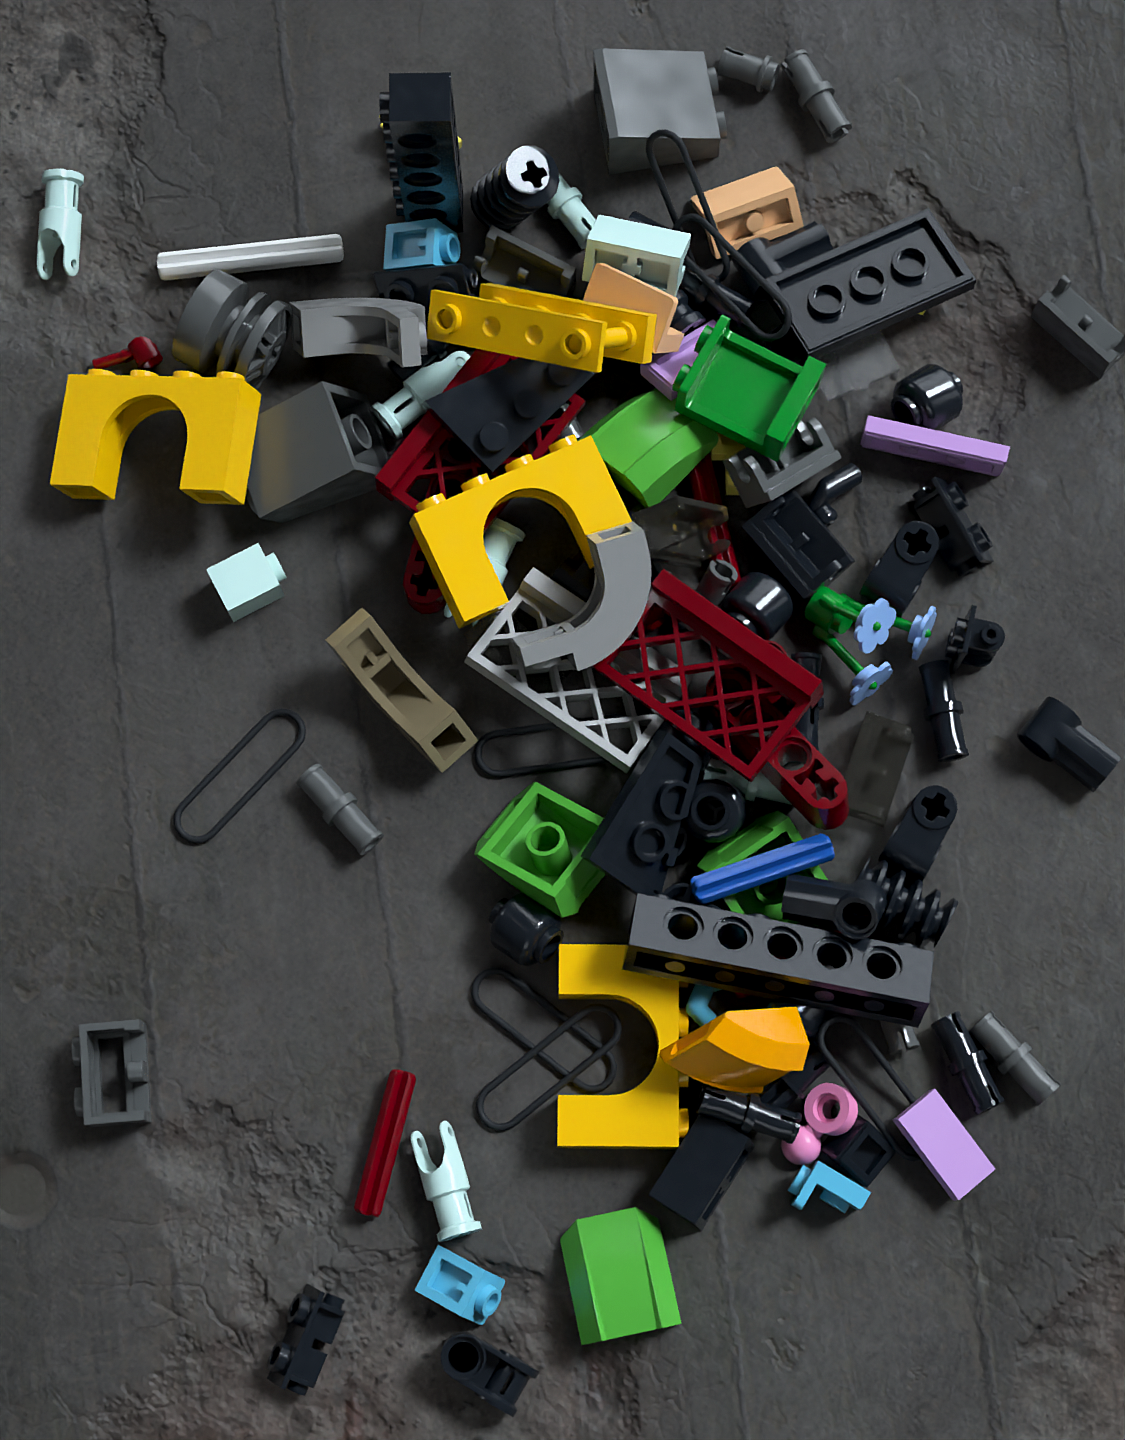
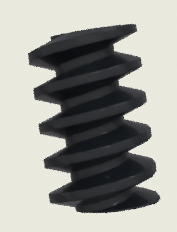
M522 146L514 150L511 155L507 156L496 167L492 168L490 172L486 173L483 178L479 179L472 188L470 202L472 211L477 219L489 228L493 225L500 230H510L535 213L536 210L543 207L544 204L548 203L557 193L560 181L559 171L553 158L545 150L536 146Z
M869 857L857 880L875 882L883 889L886 895L887 905L882 915L879 929L885 931L893 923L897 922L899 924L898 940L902 941L909 934L915 932L916 947L922 949L930 941L934 943L935 947L957 908L958 900L953 898L941 908L939 907L940 890L934 889L923 898L921 897L923 881L917 879L908 888H905V871L900 869L891 878H887L888 862L882 860L874 868L870 869ZM850 903L851 909H854L860 903ZM864 905L862 916L871 915L869 909Z

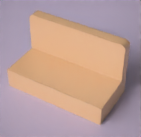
M772 167L704 192L719 233L736 250L752 239L765 237L768 240H772L804 226L795 187L778 167ZM697 195L692 196L691 200L694 209L700 216L706 219ZM706 230L711 253L716 259H719L721 256L714 238Z
M597 263L593 269L583 300L657 314L652 352L655 354L678 352L684 333L670 327L678 305V299L605 263Z

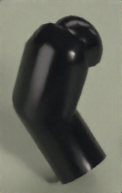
M849 463L820 479L806 504L826 527L833 524L838 516L836 510L831 507L832 502L838 496L861 484L862 475L858 467L853 463Z

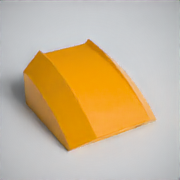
M797 1007L727 1011L660 1050L659 1056L665 1063L681 1073L704 1084L740 1093H762L764 1086L787 1073L803 1071L810 1043Z

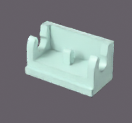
M598 215L587 237L582 281L589 282L595 265L597 263H605L676 297L686 268L683 263L690 245L691 234Z

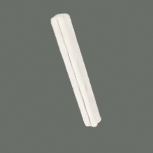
M330 234L162 252L157 255V269L160 278L166 281L203 277L210 274L213 270H222L231 274L341 262L344 257L341 236Z

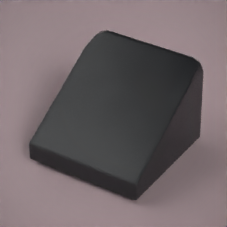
M858 1114L854 1125L847 1132L837 1136L829 1135L821 1145V1150L830 1159L866 1188L896 1153L886 1138L868 1120Z

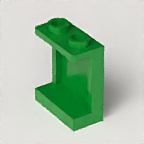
M722 314L714 328L708 325L705 326L694 348V351L699 353L692 367L684 364L674 381L672 390L677 392L674 411L778 462L819 389L827 364L809 356L802 367L730 331L731 318Z

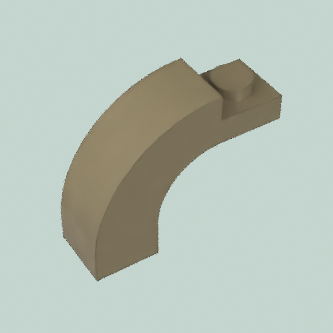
M363 608L359 609L325 639L342 661V666L404 737L441 773L479 741L457 711L416 673L373 617Z

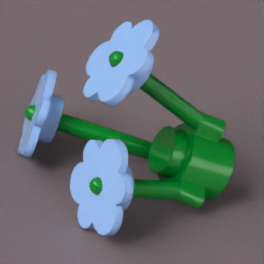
M827 586L819 588L814 593L805 610V618L815 624L812 635L825 642L856 675L852 681L854 688L850 692L851 698L849 702L852 705H857L866 697L873 695L880 685L891 676L893 670L888 662L883 663L878 668L872 664L863 668L833 636L834 632L843 634L850 628L853 621L856 622L853 637L859 642V650L867 654L872 652L877 644L881 645L887 640L889 635L888 629L891 626L909 632L907 641L913 643L912 659L917 660L922 649L926 646L928 638L931 636V630L937 616L936 607L931 606L924 617L917 615L914 621L911 622L896 616L895 609L889 607L888 601L883 598L878 599L874 605H866L844 593L838 594Z

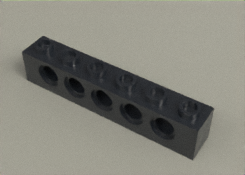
M451 72L389 73V92H380L379 107L380 122L383 123L384 143H386L387 162H390V180L393 181V198L396 199V215L405 216V222L436 218L453 231L463 232V179Z
M637 893L630 918L622 970L918 1028L930 1002L934 951L919 949L909 943L893 944L869 939L868 937L851 939L842 933L822 930L808 923L792 924L772 920L762 914L746 915L722 910L712 904L695 905L675 901L661 894L645 895ZM672 934L682 935L686 937L687 940L678 939L674 937ZM722 944H730L734 946L736 950L728 949L724 947ZM771 953L780 954L786 959H778ZM821 963L829 964L835 969L826 968ZM871 973H877L884 979L876 978Z

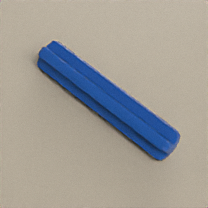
M818 834L694 876L690 880L692 893L697 902L706 904L809 869L834 859L833 844L828 836Z

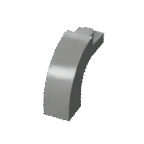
M331 298L290 302L293 310L291 324L293 349L304 358L348 353L377 354L389 357L401 367L422 365L421 355L427 354L425 307L420 304L385 298Z
M632 521L586 535L595 570L592 593L585 606L570 619L559 624L512 637L516 656L525 667L532 665L534 669L548 668L560 663V656L567 655L568 661L577 671H580L608 657L631 635L644 612L651 586L649 549L644 530Z

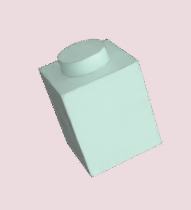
M259 543L206 569L233 622L285 596L279 582L287 577L274 552L265 556Z

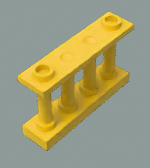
M484 283L480 284L479 298L447 291L431 290L427 339L598 373L602 371L603 356L639 364L651 363L657 314L499 284Z

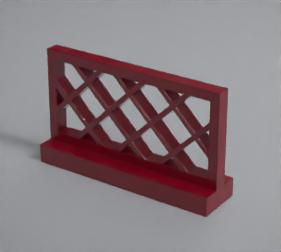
M476 349L443 392L519 357ZM574 393L566 401L569 407L560 418L546 420L535 431L537 448L531 454L533 460L545 456L550 451L548 447L560 438L585 406L584 399ZM427 411L376 475L375 482L379 493L390 501L395 499L415 514L419 512L416 505L420 502L407 493L417 480L438 477L440 493H443L445 499H447L443 476L472 472V477L475 478L478 476V471L485 470L476 463L470 454V464L442 467L441 449L447 442H454L456 440ZM551 429L542 440L541 430ZM509 456L496 469L505 468V465L520 457L510 458ZM435 458L437 468L426 469ZM511 499L499 504L488 514L483 535Z
M662 569L651 583L653 589L649 593L644 612L631 635L612 654L594 664V670L749 782H752L808 708L813 709L824 695L822 680L668 571ZM657 607L672 617L674 634L645 638L643 622L654 608ZM678 622L690 631L680 633ZM638 630L639 639L630 640ZM702 639L711 645L713 662L684 666L681 642ZM675 643L678 667L650 671L647 647ZM641 648L644 672L622 675L610 666L621 651ZM717 650L729 659L719 661ZM742 667L750 673L753 690L723 694L720 670ZM714 671L718 695L689 699L686 675ZM680 676L683 700L661 703L653 697L651 680ZM757 679L769 687L758 689ZM645 681L646 691L634 683ZM781 695L795 705L784 720L763 723L760 698ZM754 699L757 724L728 728L725 703ZM719 704L722 729L701 732L692 725L690 708ZM684 709L686 720L673 711ZM775 730L766 742L765 731ZM759 732L761 750L751 763L747 765L732 754L730 737ZM724 738L725 748L712 739Z

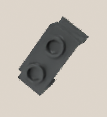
M136 1019L79 1024V1037L72 1038L74 1067H81L82 1087H75L74 1091L76 1116L84 1117V1125L88 1127L152 1123L146 1023ZM123 1038L127 1112L104 1113L100 1040Z

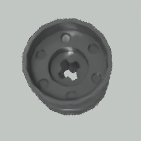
M213 270L196 288L184 309L174 335L172 355L175 360L200 373L209 372L217 364L216 374L222 371L243 375L245 381L257 390L267 378L282 353L292 324V307L283 301H274L272 303L271 296L265 292H258L248 301L249 287L247 283L222 270Z

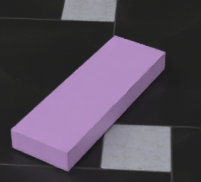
M869 415L860 445L865 448L996 477L1000 476L1006 465L1010 446Z

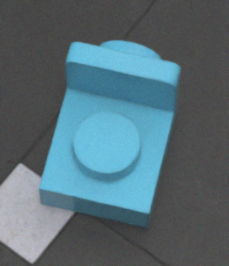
M436 218L386 225L383 270L385 271L456 264L460 258L461 248L457 233Z
M819 1160L815 1161L811 1169L802 1165L788 1188V1191L795 1195L790 1205L798 1210H802L815 1186L823 1189L819 1197L822 1201L843 1213H846L849 1206L855 1210H861L871 1194L870 1191Z
M438 1245L415 1291L457 1315L483 1325L488 1316L492 1315L499 1306L501 1290L505 1280Z

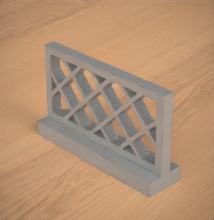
M533 567L523 579L520 588L468 653L464 663L627 773L664 719L657 714L637 716L632 696L618 686L596 688L592 672L593 665L582 670L586 689L563 691L559 671L576 670L568 659L561 660L560 663L543 669H534L532 665L525 667L516 656L512 637L529 632L515 633L512 616L518 608L534 617L537 621L538 629H542L570 619L586 604V602ZM504 627L506 634H499ZM633 635L630 640H635L638 638ZM509 645L513 665L497 666L482 656V654L489 646ZM647 647L650 671L678 667L677 664L652 647ZM641 648L621 651L610 666L622 675L644 672ZM549 672L553 688L552 693L538 694L528 687L525 674ZM691 674L686 675L687 688L694 678ZM680 676L651 680L653 697L659 702L668 703L682 699ZM645 681L634 683L646 691ZM622 697L627 717L604 719L599 699ZM589 700L594 720L577 721L569 715L566 702ZM640 726H647L641 734ZM630 727L634 746L628 754L609 742L607 730Z

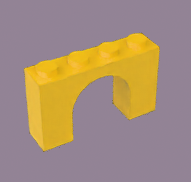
M89 369L87 375L68 374L50 485L72 499L115 500L123 448L133 429L141 421L154 413L177 410L182 412L187 425V444L179 489L203 504L244 505L261 393L248 384L243 375L227 371L218 372L216 377H201L197 373L181 370L174 371L173 376H158L156 373L146 370H132L130 375H116L103 369Z
M575 435L567 436L551 444L548 447L551 453L536 460H533L531 454L522 456L505 465L507 473L491 480L487 473L479 475L463 483L460 486L463 492L445 499L443 493H440L416 505L419 512L413 514L409 524L459 629L502 610L509 602L488 558L483 539L487 516L499 504L514 498L530 497L545 501L555 507L568 522L590 569L594 568L586 535L632 522L591 435L577 441Z
M559 944V999H610L632 1005L648 1019L655 1032L657 1040L656 1063L648 1077L640 1085L622 1094L558 1095V1148L678 1149L679 1138H685L689 1131L688 1108H679V1087H688L689 1076L665 1063L659 1056L660 1050L679 1040V1037H684L688 1034L689 1016L686 1012V1007H679V988H688V983L622 970L626 945Z

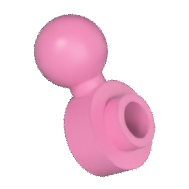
M823 1083L810 1091L804 1104V1114L807 1123L800 1125L796 1139L792 1144L781 1141L782 1152L786 1159L796 1165L810 1164L818 1157L821 1151L820 1138L823 1134L841 1135L854 1125L858 1114V1104L847 1088L833 1083ZM839 1103V1114L833 1119L831 1109L834 1104Z

